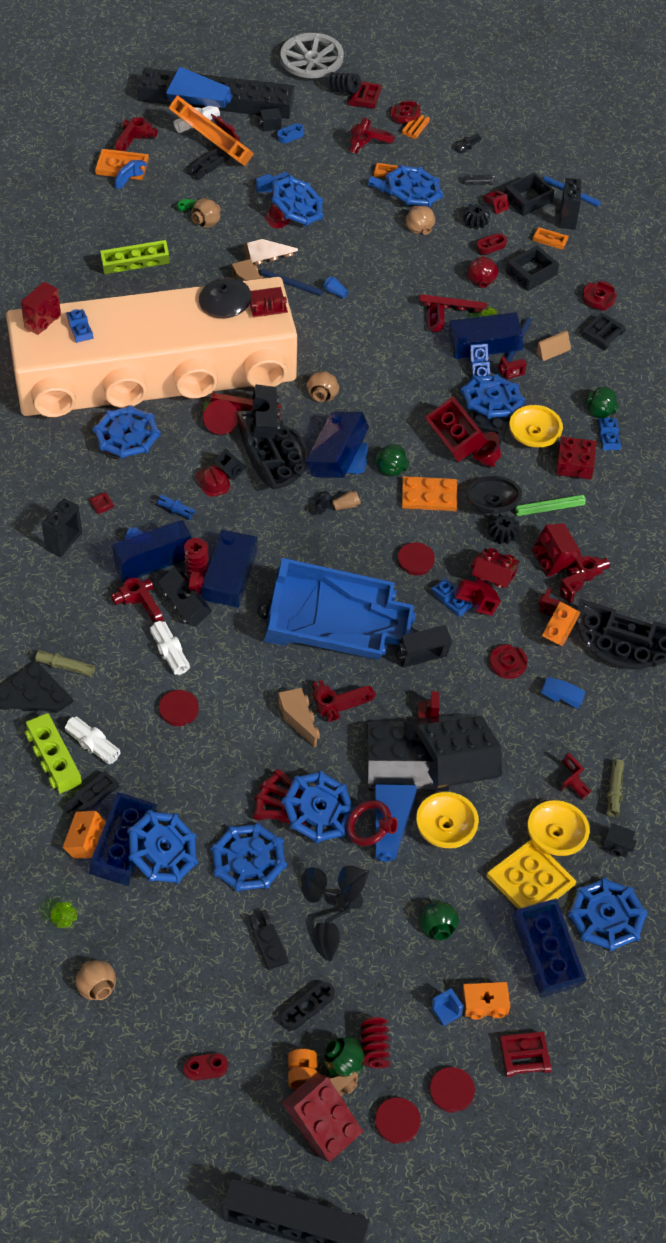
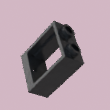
M535 172L505 186L504 193L507 194L508 203L522 216L552 203L555 191ZM533 188L540 195L529 201L520 194Z
M565 178L560 206L561 229L576 230L581 203V179Z
M536 245L509 260L506 273L525 290L530 291L556 276L559 263ZM536 259L545 268L531 275L522 266Z
M65 498L56 505L41 523L45 549L60 558L82 534L79 505Z
M442 625L402 635L398 649L395 652L398 663L401 662L402 667L405 668L447 657L452 644L447 626Z

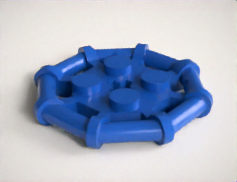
M403 164L398 165L397 169L386 175L389 193L404 201L407 206L431 207V204L443 197L438 177L432 176L423 170L421 166L418 168L404 166Z
M287 175L283 179L273 181L272 203L276 204L285 215V219L294 220L303 224V226H309L310 223L322 220L323 198L318 196L310 186L311 183L293 178L292 175Z
M495 374V376H472L471 380L460 391L466 401V407L469 410H474L487 416V419L506 416L511 418L516 410L525 405V398L520 393L519 385L499 377L498 374Z
M133 405L117 410L105 411L103 418L93 427V432L96 434L99 442V449L118 455L121 459L131 455L148 453L149 448L161 434L154 420L155 416L152 413L136 409ZM133 415L142 418V420L133 418ZM110 421L112 424L109 428H106V424ZM149 424L151 430H145L144 427ZM104 435H108L110 439L105 440Z
M320 770L317 773L293 777L289 790L285 797L282 798V804L285 806L291 824L290 828L297 830L318 844L321 841L337 837L343 838L346 835L348 817L354 810L346 784L339 783ZM314 781L317 782L315 787H308L306 784ZM324 783L327 784L328 786L332 787L333 789H335V791H333V790H331L330 788L326 787V786L324 785ZM298 788L303 792L300 799L294 797ZM339 794L344 806H341L337 801ZM321 802L324 810L317 809L315 804ZM293 806H298L299 808L298 813L301 816L299 819L297 818ZM339 813L344 814L341 823L336 820ZM306 821L311 825L315 826V831L303 825L302 823ZM328 825H331L334 829L331 831L322 832L323 828H325Z
M148 810L134 826L128 828L129 861H133L144 873L148 881L178 884L193 867L197 866L196 833H192L181 821L177 813L169 814ZM158 821L168 822V825L166 827L161 826ZM149 823L152 829L146 833L142 829ZM176 826V828H177L184 836H182L174 827ZM138 838L142 839L143 842L140 851H138ZM186 842H187L188 854L185 853V850H183V845H184ZM160 843H161V844H163V843H166V844H167V846H166V850H167V851L161 849ZM145 856L152 863L153 867L150 868L141 857ZM180 860L184 861L185 864L178 869L176 864ZM169 868L170 873H158L159 869Z
M258 822L254 825L236 827L231 825L224 835L215 844L211 845L210 851L212 852L214 863L213 874L235 888L236 892L259 888L268 889L280 872L287 867L283 850L284 840L282 837H277ZM253 833V837L239 838L240 834ZM259 834L270 841V843L266 845L262 839L258 838ZM232 838L234 841L231 843V847L229 849L224 848ZM275 849L276 860L270 859L269 851ZM246 854L254 856L253 858H251L250 862H248L245 858L243 859V857H245ZM221 855L227 856V865L222 866ZM269 866L273 869L265 877L263 871ZM234 871L238 874L239 879H235L228 872ZM255 877H258V879H259V880L245 881V882H244V880H245L246 878H255Z
M602 877L601 880L584 887L579 886L576 889L572 907L568 911V917L572 919L583 942L588 941L607 948L609 951H614V949L633 941L637 942L640 939L644 920L648 916L647 910L641 905L634 893L633 887H626L607 880L606 877ZM600 889L602 890L601 893H598V894H596V895H592V894H591V893L594 892V891H597V890H600ZM609 889L621 893L622 895H612V892H609ZM583 899L589 902L587 909H580ZM626 899H629L634 909H630L625 901ZM605 909H607L608 912H613L611 917H607L604 915ZM581 917L587 918L591 925L588 929H586ZM629 917L636 918L633 927L627 924ZM594 931H597L598 933H600V934H602V935H605V934L608 935V938L605 939V938L596 936V935H594L593 933H594ZM621 931H624L627 934L617 939H615L614 934Z

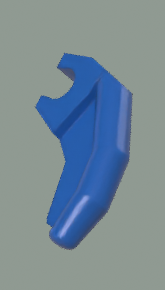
M142 160L128 162L119 170L115 178V188H122L132 176L143 175L144 171L139 168L140 166L146 167L147 163Z

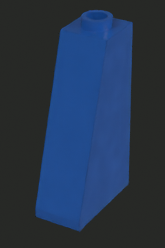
M179 67L166 92L169 101H174L178 95L189 104L225 108L226 104H229L232 99L230 87L182 67Z
M375 785V800L386 804L391 812V817H395L398 821V828L394 834L387 833L380 841L375 843V859H380L384 862L396 860L415 801L417 785ZM375 809V833L380 829L379 822L383 818L382 812L378 809Z

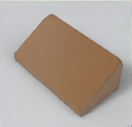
M564 331L538 342L536 354L545 361L571 350L568 332Z

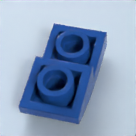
M284 172L272 177L269 173L257 178L256 191L272 192L273 181L283 179L289 174Z
M75 309L66 313L76 343L94 339L93 332L88 324V318L83 309Z
M470 344L472 376H490L488 344Z
M610 417L599 418L602 450H620L621 442L618 435L619 426L617 419Z
M367 443L350 444L347 454L346 473L360 474L365 471L367 465L366 455L368 452Z
M444 578L432 588V592L446 607L460 617L472 608V602L455 598L454 592L457 586Z
M550 677L545 679L541 689L542 694L556 703L562 699L576 709L581 706L586 692L573 684Z

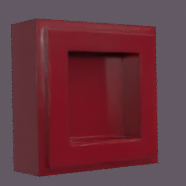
M106 492L89 499L97 514L114 508V503Z

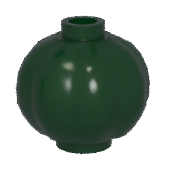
M598 387L594 392L590 391L585 403L590 405L588 411L596 418H607L612 412L616 413L619 407L615 392L608 387Z
M389 444L384 447L383 451H378L375 463L379 464L378 470L381 474L393 477L400 475L403 470L407 471L409 460H406V452L401 446Z
M433 900L420 913L419 925L428 937L433 938L434 935L436 940H446L457 929L459 916L451 904L441 902L440 900Z
M351 1037L331 1040L324 1049L323 1061L325 1068L332 1077H348L354 1072L359 1074L363 1069L362 1063L364 1061V1052L361 1045Z

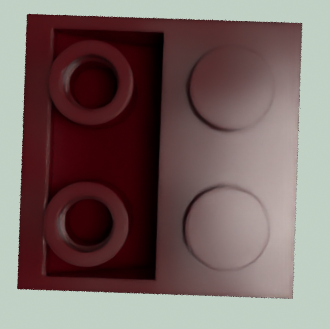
M565 523L545 525L532 548L533 554L547 577L553 576L573 564L580 553V549Z

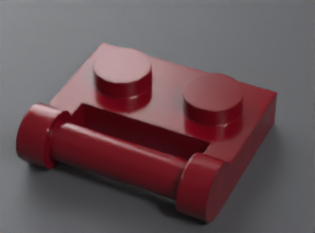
M361 81V87L357 93H353L349 100V105L375 109L382 91V85ZM364 90L362 98H358L360 91Z
M544 1032L500 1036L506 1077H513L514 1074L539 1071L551 1073V1063ZM541 1057L542 1061L518 1065L512 1064V1060Z

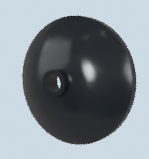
M230 277L218 278L203 287L199 294V305L203 312L211 317L231 318L241 314L248 308L252 299L251 291L248 285L239 279Z
M500 476L479 478L473 481L467 489V499L470 504L486 513L510 511L520 503L522 498V491L519 485L508 478Z

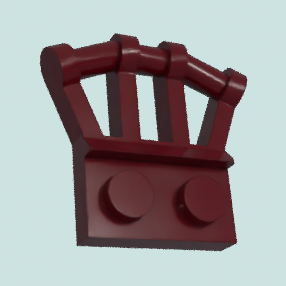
M275 769L272 772L273 775L261 783V790L254 798L256 801V811L253 813V818L259 821L279 819L283 823H290L282 801L267 796L271 792L285 797L288 790L274 784L277 781H281L290 788L293 782L281 770ZM298 788L294 797L300 799L303 792ZM264 804L280 809L281 811L264 810ZM293 806L297 818L299 819L301 817L298 813L299 808L298 806Z

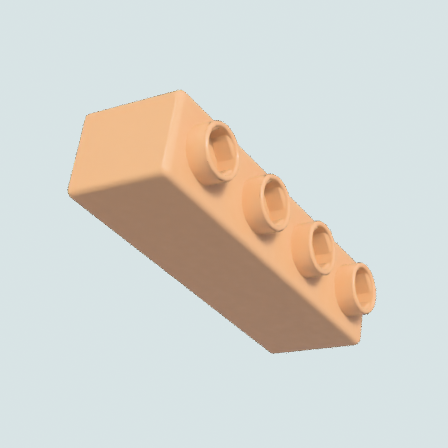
M281 277L243 281L248 285L250 291L281 287L283 296L287 298ZM204 286L60 304V317L39 335L29 332L24 328L22 309L9 310L6 313L21 414L24 416L41 414L47 417H59L71 410L108 405L126 408L129 405L135 406L146 400L176 396L201 398L214 391L255 387V384L276 387L282 382L294 381L297 376V332L288 299L286 304L288 313L253 317L249 305L241 314L224 319L211 317L201 309L199 294ZM75 309H83L88 318V324L93 332L94 339L76 343L66 313Z

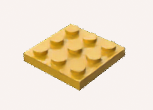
M532 840L528 841L487 873V878L529 921L576 885V880L549 853L537 847Z

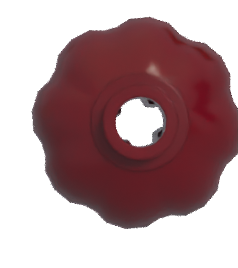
M478 257L470 263L467 269L468 279L472 283L479 285V287L486 288L497 278L498 267L490 258Z

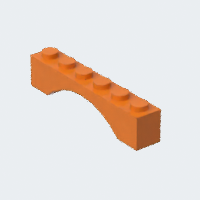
M178 95L169 106L172 112L243 166H246L254 155L247 147Z

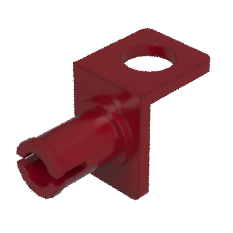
M567 753L562 763L573 775L562 784L559 790L563 791L567 786L571 787L583 800L592 790L580 780V775L584 768L570 753ZM569 761L574 764L575 768L570 765Z

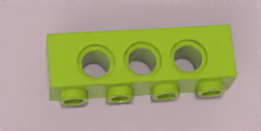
M166 240L100 251L104 274L169 264V251Z
M49 713L27 721L25 735L29 742L33 741L35 745L32 746L36 757H41L42 761L40 763L44 773L48 772L50 775L48 779L53 789L57 788L59 794L82 785L81 775Z

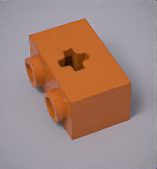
M559 602L542 636L563 646L581 612Z
M97 811L76 812L63 849L73 858H94L107 822Z
M507 982L463 985L462 999L465 1017L477 1020L484 1016L503 1018L509 1014L510 1000Z

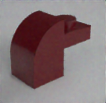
M462 579L454 592L455 598L472 602L476 612L490 616L494 614L501 602L497 592L490 585L478 579L475 582Z

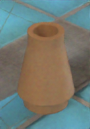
M350 490L339 498L332 500L336 511L357 508V505H360V499L356 490L353 492Z

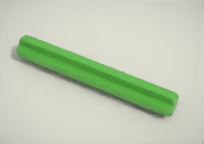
M584 495L570 496L517 505L515 512L517 516L582 506L585 505L586 500Z

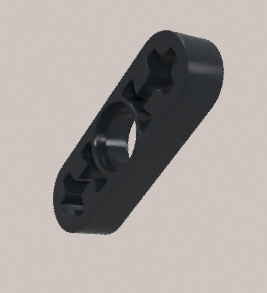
M328 982L319 983L287 1008L281 1015L283 1028L288 1031L298 1029L331 1003L335 994L334 987ZM321 990H328V997L326 995L319 998L320 1004H318L316 999L321 995ZM311 1002L314 1005V1009L305 1011L302 1009V1004ZM297 1015L295 1023L291 1021L287 1023V1016L292 1018Z

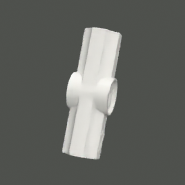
M218 107L195 108L209 120L213 119L210 115L211 113L216 117L220 116ZM181 118L174 121V126L178 133L193 128Z
M158 621L150 627V632L157 642L159 653L163 654L162 658L167 660L175 675L185 673L190 669V665L182 652L178 638L176 636L173 637L166 622Z
M77 716L68 720L65 731L78 740L84 750L87 749L88 753L96 754L108 765L113 764L118 759V756L121 754L120 749L109 742L102 731L96 727L91 728Z

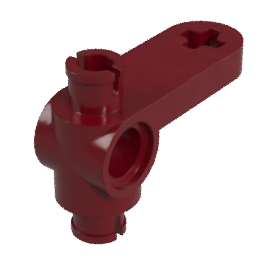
M135 117L131 121L125 119L123 122L124 131L116 142L115 150L126 151L134 138L148 139L149 136L156 138L158 128L152 127V124L146 122L142 117Z
M363 117L360 124L357 123L351 128V138L349 141L351 146L349 151L358 154L359 149L364 148L371 138L393 143L395 136L387 131L370 127L372 121Z
M579 553L573 564H571L572 568L567 570L568 576L582 572L585 576L584 581H591L595 576L601 575L603 570L610 568L609 560H607V557L599 559L597 556L582 557L581 553Z
M130 578L125 581L123 586L118 587V592L111 594V599L115 606L122 602L124 605L141 602L153 623L158 621L164 622L160 609L148 592L154 589L149 578L144 581L138 578Z
M319 680L320 685H318L317 681L312 684L314 689L312 696L317 704V711L322 716H327L329 722H333L332 717L335 721L340 718L338 712L370 702L376 696L372 686H364L336 695L329 686L324 685L322 680Z

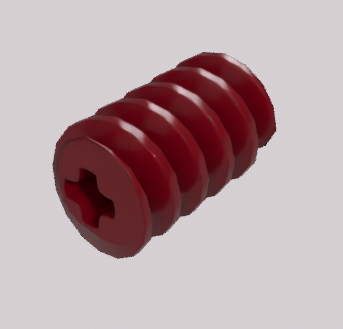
M191 538L184 545L186 574L191 577L192 571H197L205 576L209 570L208 545L201 538Z
M373 1017L361 1023V1046L364 1052L363 1065L367 1067L381 1069L390 1066V1062L384 1060L390 1057V1053L386 1052L390 1045L384 1043L389 1041V1036L385 1035L389 1032V1028L384 1026L389 1021L385 1018Z

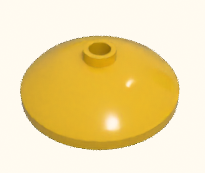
M528 405L519 408L513 413L510 418L509 428L513 437L520 443L530 447H546L555 443L560 438L563 424L560 417L553 410L540 405Z
M440 792L429 796L421 803L417 811L416 823L420 834L429 843L441 848H457L465 845L474 837L478 828L479 818L474 805L467 798L452 792ZM443 825H448L450 828H444Z
M558 800L546 801L536 806L532 810L527 823L528 833L534 844L541 850L557 856H567L580 851L585 846L590 833L589 823L585 815L574 805Z

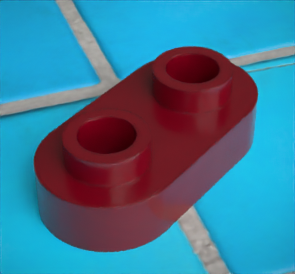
M497 233L478 240L476 250L480 254L486 255L504 249L507 245V237Z
M439 303L432 304L427 311L428 329L436 333L444 328L445 323L444 307Z
M192 571L189 590L191 593L200 595L201 592H205L207 582L204 581L201 572Z
M219 1053L193 1056L185 1061L183 1066L184 1074L193 1081L219 1078L227 1073L228 1060ZM218 1061L221 1065L216 1067L213 1063ZM194 1064L199 1066L195 1070L191 1069V1066Z

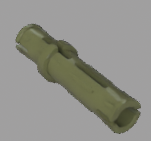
M38 650L36 655L37 662L51 665L55 669L58 667L92 677L95 671V665L66 658L59 653L53 654Z
M616 759V761L613 760L611 763L610 788L607 793V815L610 817H615V812L617 817L620 815V803L623 800L622 782L625 763L622 760Z

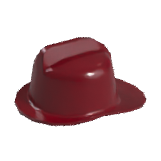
M271 203L270 209L264 218L272 228L276 229L286 226L291 220L285 219V215L273 203Z
M487 432L483 434L487 442L473 451V457L482 465L495 467V462L502 455L499 437L495 432Z
M210 465L196 473V479L206 495L213 497L227 494L229 491V479L219 466Z

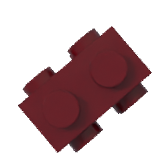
M46 282L41 283L21 301L24 328L29 332L39 335L61 315L58 289Z
M561 436L556 475L592 479L597 441Z
M485 548L473 559L471 568H473L472 575L476 576L478 580L490 581L497 587L507 588L516 575L520 561L513 555H503L498 553L496 549Z

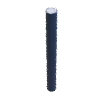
M265 269L261 270L260 275L264 277H281L284 284L321 296L323 293L322 289Z
M529 317L525 319L505 358L508 363L512 361L532 322V319Z

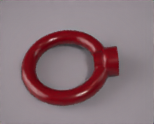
M369 800L359 804L349 815L346 824V832L349 839L360 846L375 844L387 833L394 834L398 828L397 819L391 817V812L387 805L378 800ZM375 808L380 810L383 814V818L379 822L380 829L370 837H359L354 829L358 816L367 809Z

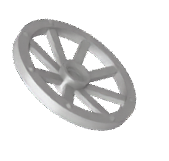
M304 33L294 36L286 41L281 49V62L285 69L294 75L304 78L328 76L329 72H335L340 68L344 59L341 44L334 38L320 33ZM314 40L313 48L310 51L302 44L303 41ZM319 41L329 44L324 50L319 53L317 52ZM296 44L304 55L289 49ZM333 49L338 53V56L323 57ZM286 55L301 61L289 62ZM324 62H334L329 67L322 64ZM307 65L306 70L297 68V66ZM312 67H318V68H320L321 70H311V69H312Z

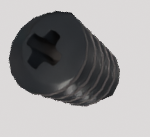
M329 72L327 86L332 92L357 93L361 87V78L359 74L355 75L354 73Z

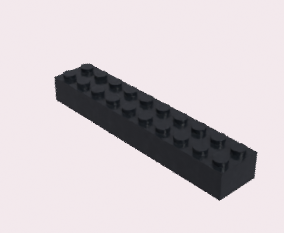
M143 68L138 84V101L171 105L173 101L168 100L166 92L177 71ZM199 74L230 87L232 99L229 104H226L225 108L218 107L219 111L260 116V110L279 108L282 118H290L294 102V85ZM190 104L194 108L202 109L207 107L205 105Z

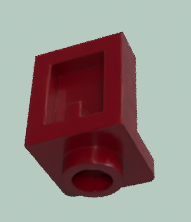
M496 190L483 195L484 202L493 205L495 214L509 209L507 194Z
M501 357L498 370L507 380L525 375L527 363L524 359L508 363L505 357Z
M582 572L562 579L559 589L562 598H566L569 603L573 602L575 592H578L583 587L585 576Z
M548 588L546 593H542L539 598L538 604L541 605L539 612L553 616L561 601L550 598L551 589Z
M431 691L430 699H427L426 702H418V720L439 717V691Z

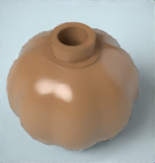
M199 199L191 211L192 221L196 225L205 222V225L202 226L203 228L213 227L220 220L221 209L218 204L210 199Z
M414 206L406 216V226L413 233L427 235L435 224V215L431 208L427 206Z
M326 371L313 373L306 385L309 396L318 402L325 400L329 402L339 392V383L336 377Z
M93 960L85 962L75 977L77 990L82 997L89 1000H103L107 998L116 985V975L113 967L105 961Z

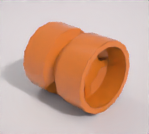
M297 1049L289 1052L288 1068L290 1071L288 1072V1085L291 1089L297 1090L311 1076L317 1073L315 1070L317 1068V1053L315 1051Z

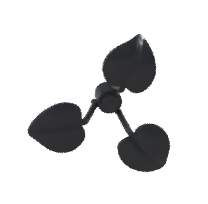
M351 865L343 867L338 876V886L342 889L340 893L324 889L327 885V877L321 869L311 867L304 871L302 891L307 901L311 903L319 902L322 894L338 897V905L343 908L342 911L327 918L325 924L317 923L314 928V946L317 952L328 961H333V956L340 942L339 929L334 923L330 922L345 913H350V909H359L362 906L363 897L361 892L365 886L369 870Z

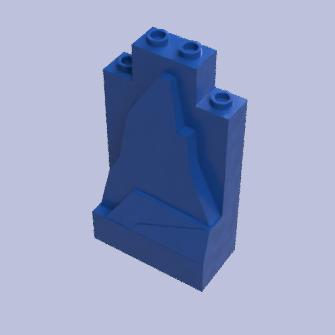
M282 558L276 573L263 642L286 646L287 643H302L379 660L382 654H386L387 643L398 646L402 635L413 633L410 627L411 623L414 624L416 612H413L414 605L394 601L397 592L394 589V582Z

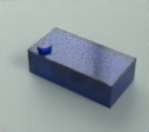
M517 312L450 320V338L455 359L470 357V344L487 343L488 355L523 350V333Z
M335 411L330 413L306 460V464L313 477L345 478L369 429L363 412Z
M179 520L112 544L115 568L123 583L130 578H139L185 561L184 545L192 536L184 521Z
M221 529L202 585V598L205 601L239 608L258 550L257 536Z
M121 792L117 793L90 861L89 874L129 886L136 865L133 861H129L128 858L130 856L128 828L134 826L145 815L146 811L152 810L156 812L157 804ZM148 823L142 830L147 833L151 829L150 824ZM138 838V851L141 850V844L143 843L140 838Z
M557 898L517 909L512 919L540 997L543 998L582 986L586 978Z

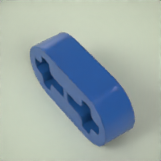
M293 124L280 129L277 132V140L281 143H288L303 137L304 126L302 124Z

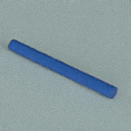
M548 176L544 177L543 180L547 184L563 191V183ZM581 192L582 200L597 207L601 204V201Z

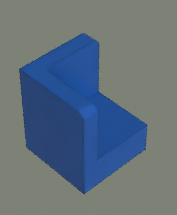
M451 988L433 998L431 1009L441 1025L445 1026L461 1017L463 1005Z

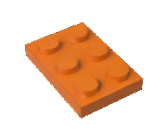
M102 149L95 169L96 175L116 177L119 170L132 160H142L148 164L149 154ZM140 166L139 169H142L145 174L146 167ZM144 174L132 176L129 179L143 180Z
M403 476L402 508L457 511V479Z

